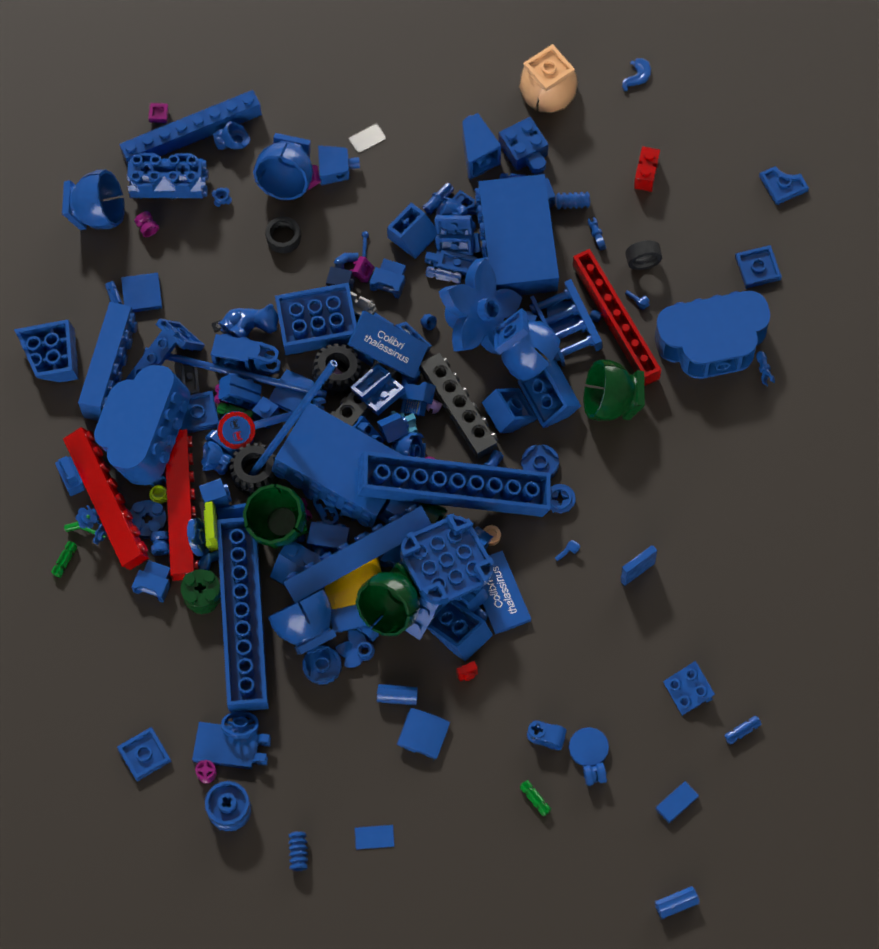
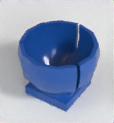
M275 133L273 144L262 150L253 170L255 182L267 195L279 200H295L305 194L313 176L310 160L311 140Z
M105 169L95 170L83 176L76 185L71 180L64 181L62 215L79 230L87 229V225L95 229L117 227L124 217V197L103 201L104 199L123 195L120 184L114 174Z
M522 308L493 329L495 351L499 355L501 354L502 362L518 380H529L540 374L550 364L535 348L550 362H552L559 351L560 339L552 328L540 321L527 320V312Z
M323 589L268 617L271 627L277 635L296 645L294 648L297 654H303L336 637L334 630L329 628L333 609L329 597Z

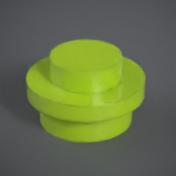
M161 485L154 486L149 493L150 499L160 504L166 502L167 489Z

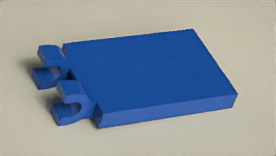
M199 722L192 761L199 763L203 760H209L214 765L252 769L253 764L267 766V754L257 753L258 745L270 747V734L258 735L257 731L256 734L248 739L238 738L236 740L225 735L221 724Z

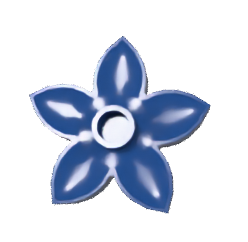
M486 258L475 259L466 273L465 284L448 286L438 292L446 307V322L453 328L452 344L454 352L471 350L481 344L487 351L499 355L494 348L493 329L503 323L504 318L511 317L517 311L522 297L510 289L496 290L495 273Z

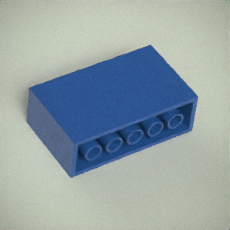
M545 174L478 181V188H475V204L478 210V224H480L479 234L480 241H482V257L486 258L495 273L496 290L510 289L519 295L558 291L559 273Z
M309 403L275 457L271 471L274 472L276 477L290 481L291 485L295 488L306 490L311 497L320 498L327 506L331 508L336 507L341 510L343 515L347 517L352 516L361 525L372 528L388 499L357 496L358 459L364 451L394 455L402 454Z

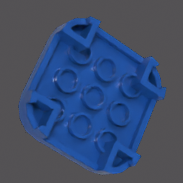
M449 514L439 522L414 533L412 531L409 532L401 544L400 556L420 595L431 604H447L482 588L492 577L493 559L488 556L469 518L465 519L461 516Z

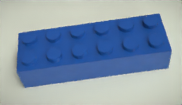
M109 302L78 401L83 418L98 421L110 390L117 383L121 382V370L127 363L126 354L128 349L132 347V334L136 333L138 326L131 306Z

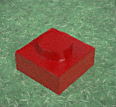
M475 661L456 669L459 681H469L475 678L476 674H478V667Z

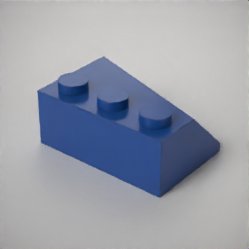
M69 319L14 329L36 378L55 382L79 379L75 328Z

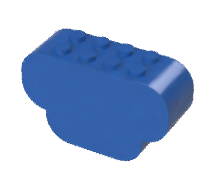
M734 291L728 295H714L708 299L699 298L692 302H678L673 306L666 307L659 313L655 330L657 351L667 361L680 362L682 370L688 376L696 379L745 370L753 362L756 346L761 344L766 337L770 321L768 303L757 292Z
M147 366L136 375L134 380H123L117 383L108 394L95 428V441L107 453L109 463L132 484L149 485L162 476L166 464L169 462L172 448L176 443L179 429L182 427L183 418L188 410L191 397L189 389L165 366Z

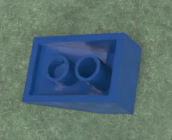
M456 600L443 604L428 627V630L465 662L493 636L485 620Z

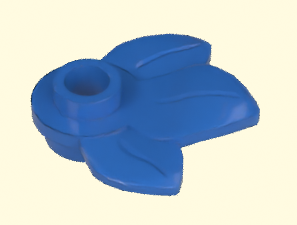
M348 630L349 641L336 646L338 654L346 658L344 666L349 668L357 667L363 661L370 660L375 653L374 646L370 642H366L365 635L356 630ZM364 649L369 651L367 654L361 653Z

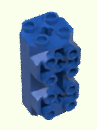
M139 153L134 155L128 162L127 181L130 184L128 186L130 198H203L208 196L206 180L209 179V171L207 169V161L198 159L191 153H176L168 159H161L155 153Z

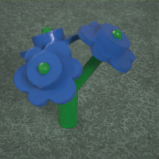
M87 505L88 510L85 508L78 510L76 515L77 522L65 524L64 529L66 532L77 529L90 532L95 535L93 543L98 545L100 541L105 539L107 533L103 524H100L98 520L99 516L96 509H91ZM96 522L100 524L97 530L91 529Z

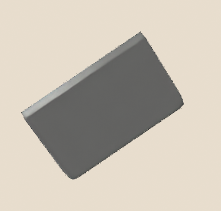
M175 362V375L189 389L190 395L200 393L197 367Z

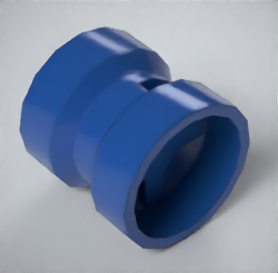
M152 532L150 534V539L153 542L151 554L156 556L169 554V532Z
M603 762L597 763L593 767L589 765L583 766L587 786H591L595 782H607Z

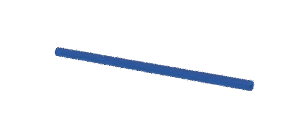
M170 353L166 359L227 375L229 373H236L240 378L253 379L256 382L306 394L311 389L310 386ZM320 389L315 396L326 398L328 391Z
M335 360L330 361L248 475L256 476L337 367L338 363Z

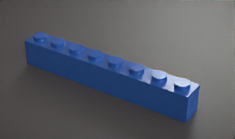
M248 91L120 143L122 156L127 167L130 159L139 153H155L160 157L213 135L218 129H224L228 122L232 121L241 124L262 115L261 106L254 91Z
M414 504L405 509L407 513L402 516L398 513L388 519L390 522L384 526L380 523L371 528L373 532L367 535L362 533L354 538L355 542L349 545L346 542L338 546L337 552L333 554L328 552L320 556L321 561L315 564L312 561L304 565L303 571L299 573L293 571L286 575L287 580L284 581V584L294 602L300 601L402 544L409 532L412 531L414 533L432 525L422 506L419 505L417 507Z

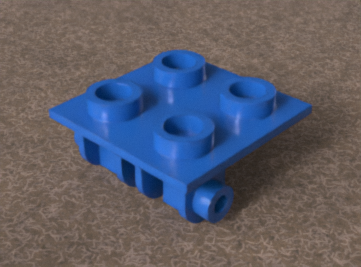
M696 661L663 681L682 715L705 701L706 703L710 702L715 695Z

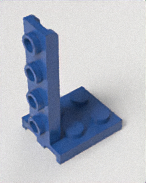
M159 319L155 325L162 331L125 380H134L136 375L147 366H161L176 345L184 350L201 351L205 344L180 322Z

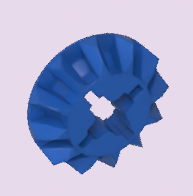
M556 484L550 487V510L553 513L557 512L560 514L569 512L575 504L574 491L564 484ZM559 493L562 496V498L565 499L562 501L561 505L558 503L557 500H555L558 498Z

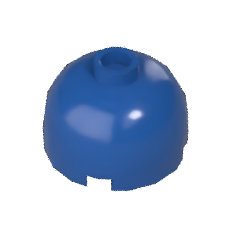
M408 432V435L395 440L391 446V449L404 456L425 458L426 443H422L421 438H424L421 433Z

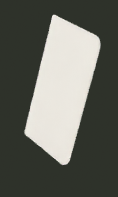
M375 124L350 137L349 140L357 152H362L383 141L386 137L379 126Z

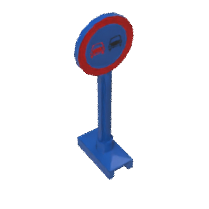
M321 397L313 398V405L324 410V406H321V404L326 403V400ZM231 411L219 420L217 435L226 447L239 449L242 446L244 448L246 444L251 443L256 429L285 422L294 411L253 421L246 413Z

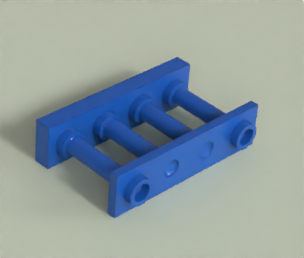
M571 279L564 282L565 289L562 293L537 303L534 296H531V304L529 305L531 312L534 315L537 314L540 322L546 325L553 324L573 314L579 316V323L555 333L559 339L580 330H586L588 334L584 340L561 350L559 348L554 359L556 362L560 361L562 366H565L564 356L586 346H594L596 351L603 349L602 340ZM564 299H571L573 304L570 308L544 318L541 312L542 309Z

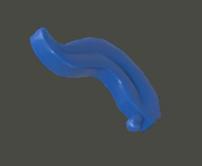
M638 58L636 61H630V64L635 65L637 74L624 79L622 88L625 92L628 91V86L640 85L648 81L651 67L647 60Z

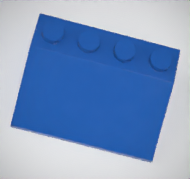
M349 283L275 296L285 355L326 348L327 345L334 346V344H338V346H341L342 344L346 345L349 343L356 327Z

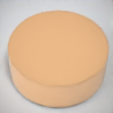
M494 525L486 526L483 530L493 536L489 546L498 544L501 539L499 528Z

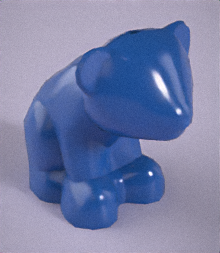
M269 304L262 309H232L218 324L222 327L221 332L223 334H229L236 338H247L255 327L266 333L277 331L279 317L273 305Z

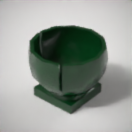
M598 360L593 363L585 384L604 387V389L584 386L583 403L588 418L596 421H611L620 416L624 420H630L645 406L644 371L637 370L634 374H630L620 363L611 360Z
M271 484L260 487L248 498L243 511L244 525L247 532L257 543L277 549L278 547L291 544L298 537L309 532L306 526L307 517L304 503L293 489L278 484Z
M397 563L391 572H380L362 584L358 590L355 603L360 618L369 628L383 616L371 630L383 636H398L415 622L420 609L419 599L421 595L407 569L400 563Z

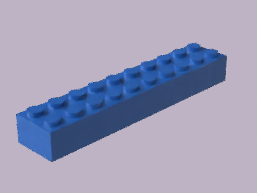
M364 451L358 459L357 496L543 517L551 509L550 473Z
M243 517L218 519L217 535L227 706L229 712L269 709L259 544L247 532Z

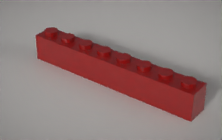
M588 249L573 256L574 270L597 309L602 313L601 316L634 372L637 370L644 371V386L659 380L661 375L659 364L591 250Z
M80 427L63 438L64 443L121 565L131 570L149 559L147 554L148 548L139 537L140 531L132 522L133 516L124 505L125 499L117 490L118 484L109 473L111 471L110 467L102 458L103 452L96 445L93 432Z
M187 429L179 430L169 462L166 464L170 573L173 581L183 580L187 573L198 570V560L195 561V554L191 550L187 537L188 522L190 519L196 518V507H192V500H195V489L191 488V483L195 482L194 471H191L190 465H194L193 453H190V447H193L192 436L188 435Z

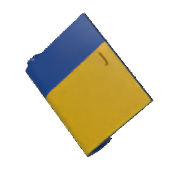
M378 557L325 586V592L333 609L331 623L335 633L367 626L360 618L355 602L358 590L362 584L381 572ZM381 616V617L372 625V627H374V626L381 620V618H382L383 616Z

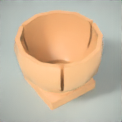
M552 44L524 62L519 88L526 104L537 110L539 98L538 111L553 113L566 108L574 99L578 81L575 69L571 63Z

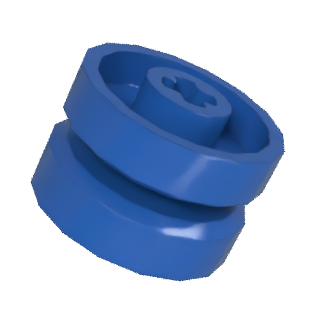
M225 781L214 785L209 790L205 799V809L211 823L215 827L223 831H236L248 822L251 815V802L246 790L241 785Z

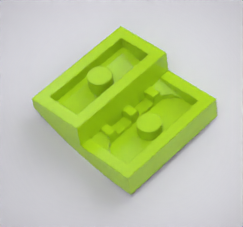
M211 501L205 502L204 523L206 547L213 552L218 550L216 507Z

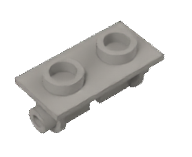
M351 292L355 314L360 316L364 310L370 314L375 312L376 308L372 300L362 296L356 299L357 294Z

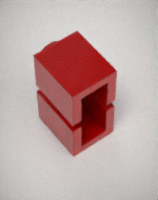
M642 146L634 182L635 189L652 192L660 149Z

